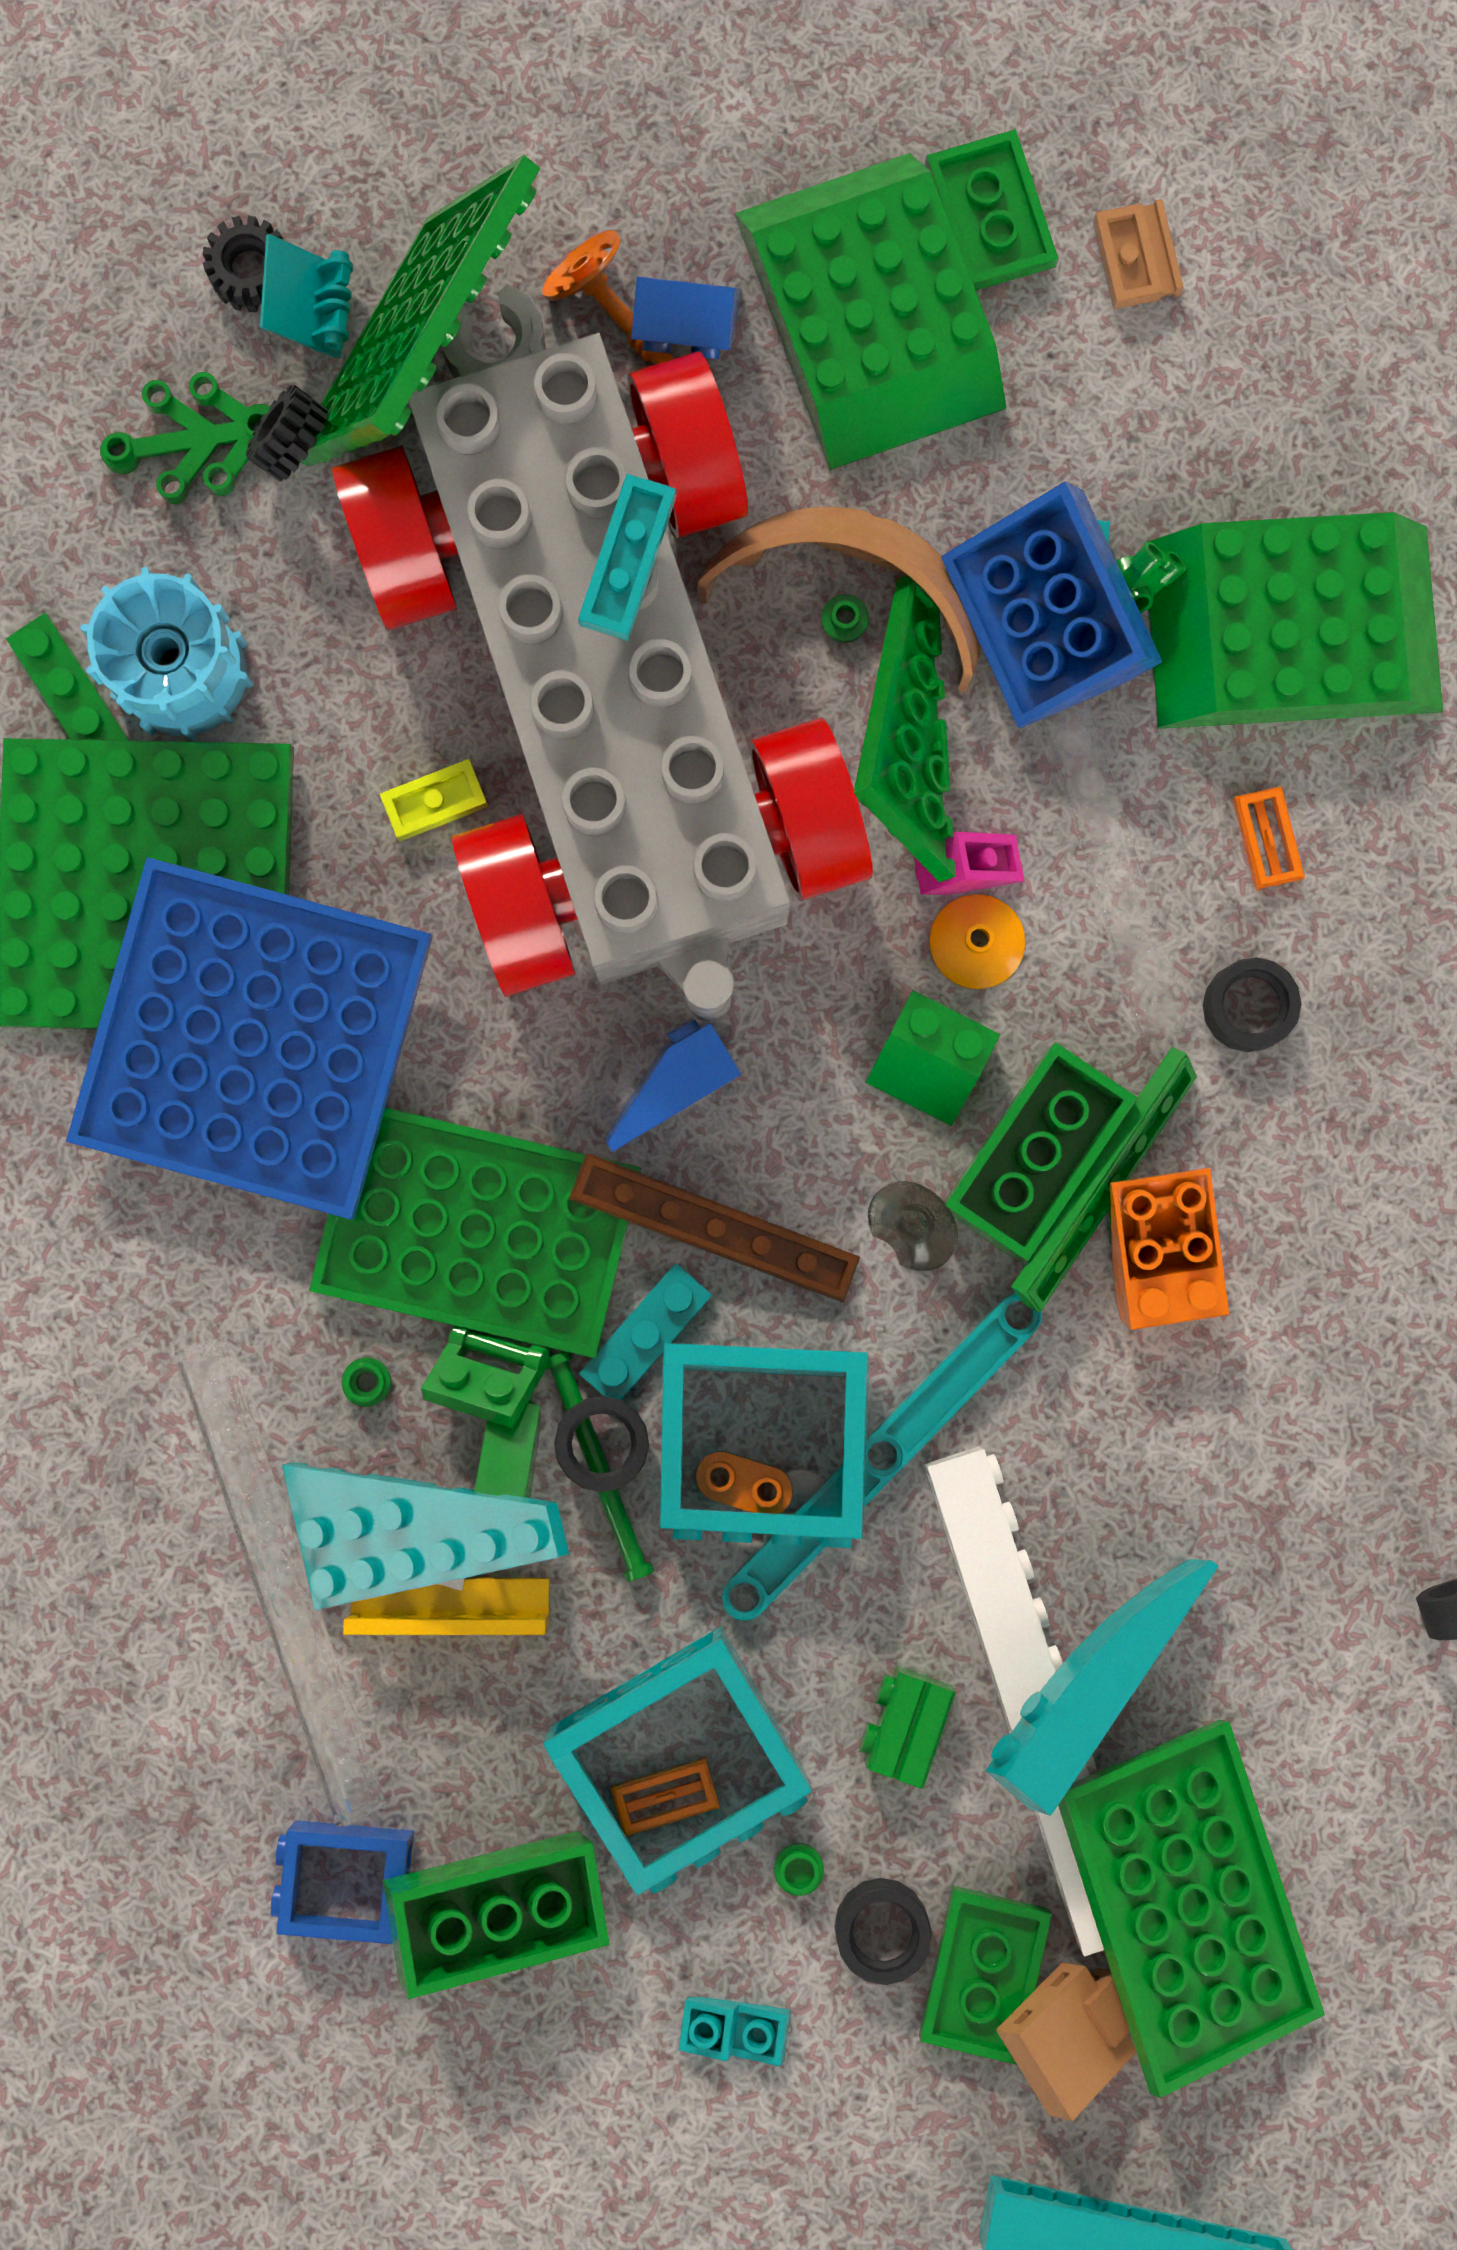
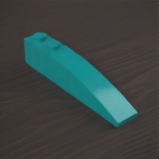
M1189 1559L1146 1586L1112 1613L1070 1654L1040 1692L1032 1694L1026 1700L1020 1711L1022 1718L1011 1734H1006L997 1742L991 1753L993 1760L985 1772L1030 1810L1051 1816L1219 1566L1212 1560Z
M990 2175L979 2231L982 2250H1293L1285 2238Z

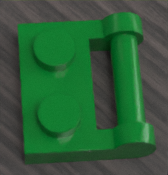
M454 1325L449 1335L448 1344L421 1387L423 1400L513 1429L547 1368L548 1358L550 1357L549 1349L532 1345L529 1349L474 1332L472 1329ZM470 1350L523 1368L520 1374H516L465 1358V1355Z

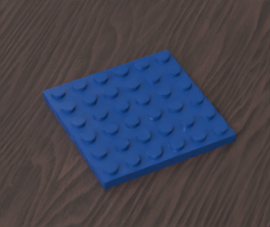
M147 857L66 1142L354 1220L433 935Z

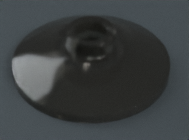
M909 1181L892 1182L882 1187L873 1196L869 1204L868 1223L872 1236L887 1242L895 1251L899 1265L916 1271L937 1269L952 1257L958 1243V1229L952 1212L936 1193L925 1186Z

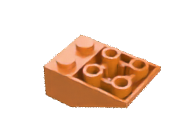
M1211 1168L1110 1183L1112 1269L1120 1320L1131 1330L1229 1315Z

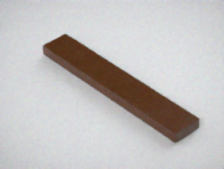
M589 1153L585 1154L569 1196V1200L843 1303L860 1256Z

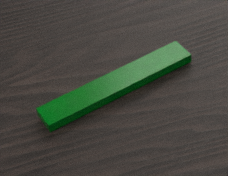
M1174 1047L1170 1048L1011 1286L1027 1307L1038 1313L1043 1310L1110 1209V1183L1130 1179L1194 1083L1197 1075L1185 1052Z

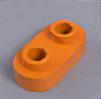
M717 1451L706 1456L697 1468V1485L700 1491L713 1501L751 1513L780 1514L788 1507L792 1500V1481L787 1473L778 1467L727 1451ZM722 1467L728 1471L730 1479L727 1485L718 1486L713 1482L712 1472L715 1468ZM769 1482L776 1487L777 1495L775 1499L765 1501L759 1496L758 1489L762 1483Z

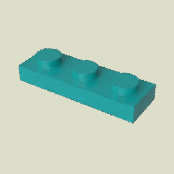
M626 473L578 617L579 626L629 641L677 497L675 488Z
M675 1263L597 1352L596 1358H592L579 1375L603 1396L622 1400L663 1353L664 1343H671L710 1299L712 1294Z

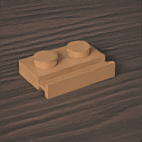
M1155 200L1154 204L1142 206V203L1096 212L1093 225L1113 309L1158 301L1160 297L1168 295L1173 297L1180 296L1184 287L1163 200Z

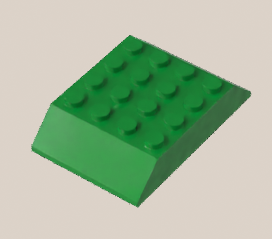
M908 153L735 213V218L829 470L1007 408L996 342L931 172L912 154Z
M1395 512L1200 523L1148 541L1155 544L1165 553L1167 551L1176 553L1186 565V571L1170 586L1165 585L1153 596V604L1148 609L1150 635L1162 660V663L1153 667L1158 729L1443 712L1427 526Z

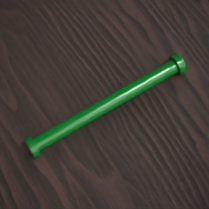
M564 1351L549 1357L546 1369L550 1368L567 1412L583 1399L568 1363L572 1359L571 1354ZM588 1417L574 1431L588 1469L591 1472L600 1474L611 1472L591 1419ZM618 1489L598 1492L628 1569L624 1572L626 1581L631 1582L653 1573V1565L651 1561L647 1563L645 1561Z

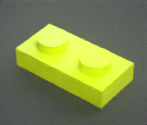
M469 759L380 793L399 842L489 807Z

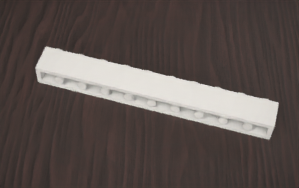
M976 1447L926 1463L924 1468L1002 1712L1011 1734L1022 1718L1020 1711L1026 1700L1032 1694L1040 1692L1063 1662L1056 1645L1048 1647L1042 1628L1050 1626L1049 1619L1041 1598H1032L1027 1580L1034 1578L1029 1557L1025 1549L1017 1551L1012 1532L1018 1531L1019 1527L1010 1502L1002 1504L996 1487L997 1484L1003 1483L998 1461L994 1454L986 1456L985 1449ZM1093 1755L1074 1782L1097 1771ZM1057 1806L1051 1816L1034 1811L1076 1943L1083 1956L1103 1951L1104 1948L1059 1807Z

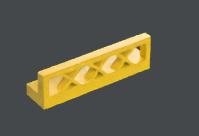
M467 1577L464 1580L462 1591L434 1584L351 1602L350 1615L344 1619L343 1635H545L550 1627V1577Z

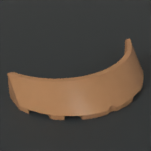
M811 507L788 511L765 519L747 528L725 544L713 556L698 581V601L707 604L718 575L730 566L745 567L753 565L770 548L811 542L890 570L907 574L925 590L944 615L943 623L945 630L956 640L964 672L957 690L967 692L982 649L942 561L941 554L908 528L890 519L879 518L863 510L844 507Z

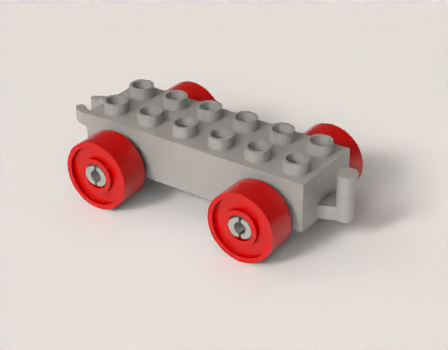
M506 286L500 290L498 299L502 318L506 324L512 327L516 336L514 346L510 352L498 359L483 358L474 352L470 342L473 333L468 314L462 306L457 315V318L462 321L460 329L447 347L441 346L445 363L454 379L425 387L421 392L416 390L409 399L437 490L420 495L403 445L332 467L335 486L368 586L387 631L457 609L442 559L459 554L557 854V858L540 863L523 813L451 836L466 894L487 956L504 997L576 975L561 925L578 920L600 985L660 966L687 998L688 1008L692 1015L701 1021L714 1022L723 1018L729 1011L734 989L733 975L727 967L729 943L787 925L790 900L775 855L779 854L788 880L799 901L869 880L873 876V866L862 814L856 794L853 793L854 788L839 746L829 725L822 717L749 741L752 766L759 790L758 793L754 794L666 530L629 641L579 626L578 617L626 473L676 489L677 497L668 523L675 537L679 539L748 516V499L743 472L721 395L710 367L700 351L627 374L631 403L637 427L631 428L600 333L546 349L542 317L532 299L516 287Z

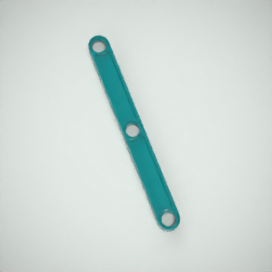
M1011 1294L1002 1299L867 1437L864 1507L1028 1340L1041 1324V1311L1038 1313L1031 1309L1032 1318L1029 1325L1024 1329H1013L1006 1322L1005 1311L1009 1304L1014 1301H1021L1017 1294ZM886 1441L895 1448L896 1459L889 1468L876 1469L869 1462V1449L876 1442ZM843 1463L792 1515L842 1517ZM771 1536L724 1586L722 1601L727 1613L733 1618L742 1621L752 1620L760 1615L825 1548L822 1547V1537L802 1536V1546L772 1544ZM740 1583H749L758 1591V1602L750 1610H738L730 1601L732 1589Z

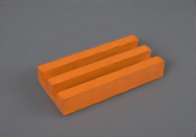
M1282 786L1235 796L1232 800L1255 891L1284 885L1285 883L1302 881L1305 875ZM1270 799L1272 800L1290 870L1285 873L1281 871L1272 830L1264 805V801ZM1248 804H1253L1271 876L1266 877Z
M706 1757L617 1783L610 1787L625 1836L720 1808ZM698 1772L700 1774V1780L625 1802L624 1795ZM702 1790L705 1791L707 1799L638 1820H630V1812Z

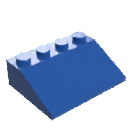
M1066 481L941 556L1018 728H1023L1116 688L1162 663L1161 657L1084 490Z

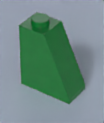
M529 1400L513 1429L487 1421L475 1492L496 1496L506 1494L531 1498L541 1426L540 1405L533 1404Z

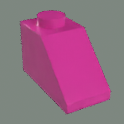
M954 832L953 837L945 839L946 858H951L955 861L956 877L940 883L914 857L915 875L919 883L921 895H951L1025 881L1016 835Z

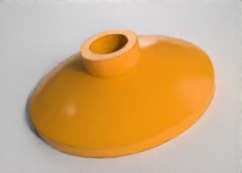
M973 894L953 900L937 915L930 932V951L937 968L953 983L969 989H986L1007 980L1020 965L1025 951V934L1020 919L1007 904L992 896ZM975 931L984 932L988 938L987 945L984 947L973 945L970 939L971 934Z

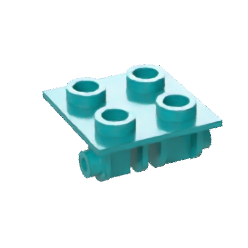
M271 234L266 235L260 328L330 357L341 359L343 344L349 339L346 325L347 315L351 312V305L347 301L351 300L352 292L346 286L349 285L350 274L353 272L354 267L353 263L349 261V254L341 250H334L330 253V258L324 259Z

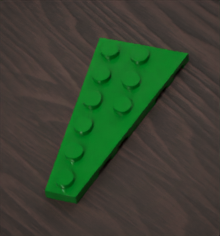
M906 574L896 581L853 793L856 794L859 802L867 807L883 823L888 832L896 837L940 883L956 877L955 861L951 858H946L945 839L953 837L952 819L946 816L943 806V793L950 790L947 723L943 719L938 720L937 701L945 698L944 682L937 677L935 669V657L942 654L940 609L925 590Z

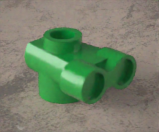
M1146 542L1134 556H1125L1116 560L1140 613L1145 612L1152 606L1153 596L1165 585L1170 586L1186 571L1185 563L1176 553L1172 551L1165 553L1151 542Z

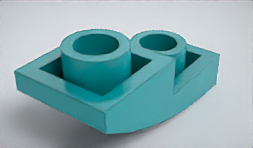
M687 1997L685 1999L678 2051L722 2061H728L731 2056L781 2066L785 2060L791 2009L707 1997Z

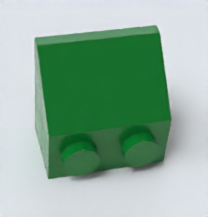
M912 990L865 1083L952 1126L1001 1034Z

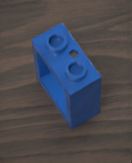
M295 1820L288 1828L286 1834H280L277 1843L276 1865L283 1866L281 1885H275L271 1900V1917H278L276 1934L393 1944L384 1887L382 1890L380 1921L296 1914L303 1845L386 1852L385 1880L410 1873L414 1830Z

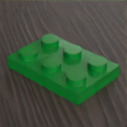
M1016 129L926 155L925 167L931 172L976 291L1056 267L1059 258Z
M952 1885L920 2026V2042L1017 2065L996 2029L1036 1989L1052 1917L1049 1908Z

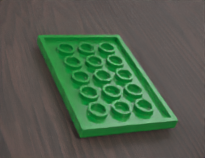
M385 1108L355 1219L351 1220L328 1213L309 1291L596 1358L629 1222L569 1200L585 1154ZM608 1160L641 1173V1167Z
M1217 1720L1073 1782L1058 1807L1151 2095L1162 2098L1325 2015L1230 1721Z

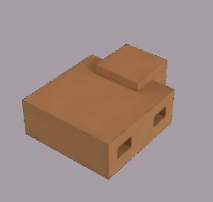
M1061 1963L996 2029L1047 2114L1073 2121L1136 2053L1135 2046L1128 2036L1130 2030L1112 1973L1108 1969L1096 1968L1090 1974L1086 1966Z

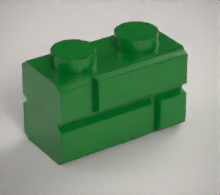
M897 1665L892 1677L884 1675L875 1700V1704L882 1706L876 1725L867 1723L859 1746V1752L866 1754L864 1758L866 1768L878 1774L924 1789L956 1694L953 1686Z

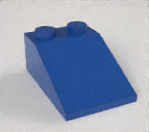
M637 276L631 339L643 340L642 350L671 353L672 344L691 346V353L700 351L705 358L719 359L720 349L731 350L742 289Z
M691 1019L667 1033L671 1042L661 1048L604 1138L612 1152L741 1075L711 1023L703 1022L698 1025L696 1020Z

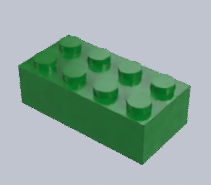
M1054 1042L1046 1049L940 1206V1209L1019 1263L1028 1262L1138 1097Z
M579 1830L382 1880L398 1980L408 2000L610 1945L593 1843Z

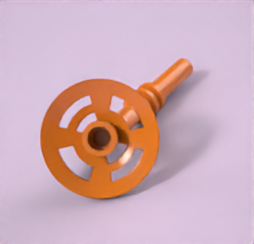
M615 230L601 232L583 242L570 252L566 259L554 268L546 279L542 293L549 301L564 299L580 291H583L586 296L592 295L628 336V344L641 355L645 362L652 361L656 365L675 359L670 353L642 350L643 340L631 339L633 313L607 285L608 276L604 272L615 257L621 243V238ZM612 248L609 253L604 251V249Z

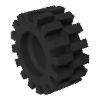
M240 216L232 217L234 227L228 229L223 221L217 225L221 235L218 237L211 232L207 237L211 248L203 247L202 255L206 261L203 262V266L215 293L217 292L219 298L225 304L230 302L233 309L241 311L242 306H246L249 313L257 312L256 305L262 303L264 270L253 278L240 279L232 273L233 261L240 253L245 251H257L265 257L266 235L271 234L282 240L283 237L277 229L274 231L271 223L263 220L260 226L255 216H248L247 224L243 225Z
M294 384L293 386H288L286 391L283 390L279 394L278 400L272 402L268 413H264L262 416L261 424L255 428L252 434L254 437L247 445L246 458L279 482H282L283 479L286 480L290 477L292 471L295 472L299 468L300 461H304L309 455L308 450L310 447H314L318 440L316 437L323 431V423L328 417L326 414L328 412L327 408Z

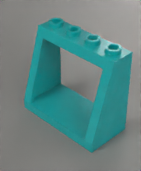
M664 1343L660 1528L673 1529L672 1539L702 1540V1532L704 1530L722 1531L723 1542L752 1543V1533L772 1534V1544L802 1546V1536L822 1537V1547L852 1548V1539L863 1538L870 1357L868 1353ZM684 1370L846 1378L842 1517L681 1509Z
M722 1626L551 1725L543 1742L554 1765L636 1895L641 1894L647 1889H650L652 1894L662 1891L677 1880L676 1872L691 1863L694 1864L695 1868L706 1865L721 1853L720 1846L735 1837L739 1842L748 1840L765 1827L762 1821L777 1812H780L782 1816L792 1814L808 1802L806 1795L812 1792L809 1778ZM714 1668L784 1784L644 1866L605 1804L575 1749Z

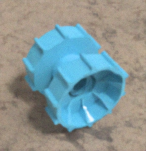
M142 567L141 575L124 580L112 589L103 586L101 591L104 593V597L94 609L89 624H82L80 626L82 632L87 636V651L91 666L86 668V672L98 684L104 683L111 691V698L127 714H134L140 720V727L149 736H153L157 731L171 736H185L190 742H195V735L209 731L224 721L232 724L234 720L230 715L240 703L245 688H251L253 682L247 675V663L243 648L248 643L239 631L232 633L226 625L230 621V617L220 604L213 606L204 593L200 591L199 585L189 573L185 574L182 579L168 574L151 573L147 567ZM171 649H179V656L174 663L167 666L160 665V660L165 652Z

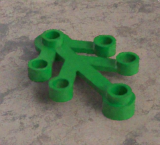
M207 372L196 373L189 381V391L194 400L202 406L212 405L233 421L214 425L176 399L165 382L152 380L145 384L142 389V398L149 410L156 414L166 415L186 430L135 439L123 432L112 433L103 440L100 446V456L112 472L128 474L138 467L141 459L188 451L174 471L163 472L156 481L157 490L162 498L170 504H179L187 498L188 487L216 449L221 445L235 443L223 463L216 462L210 464L203 474L204 482L210 492L217 496H225L233 491L236 477L249 461L245 453L248 449L249 441L254 437L252 435L254 431L251 430L253 423L261 420L264 413H268L270 406L254 404L246 407L221 390L213 375ZM201 385H212L209 393L205 395L197 393ZM159 391L165 392V397L162 401L158 403L151 402V397L154 393ZM116 445H126L123 454L119 456L111 455L112 449ZM220 473L227 475V479L223 484H212V479L215 475ZM177 481L180 483V487L176 492H165V488L170 482Z

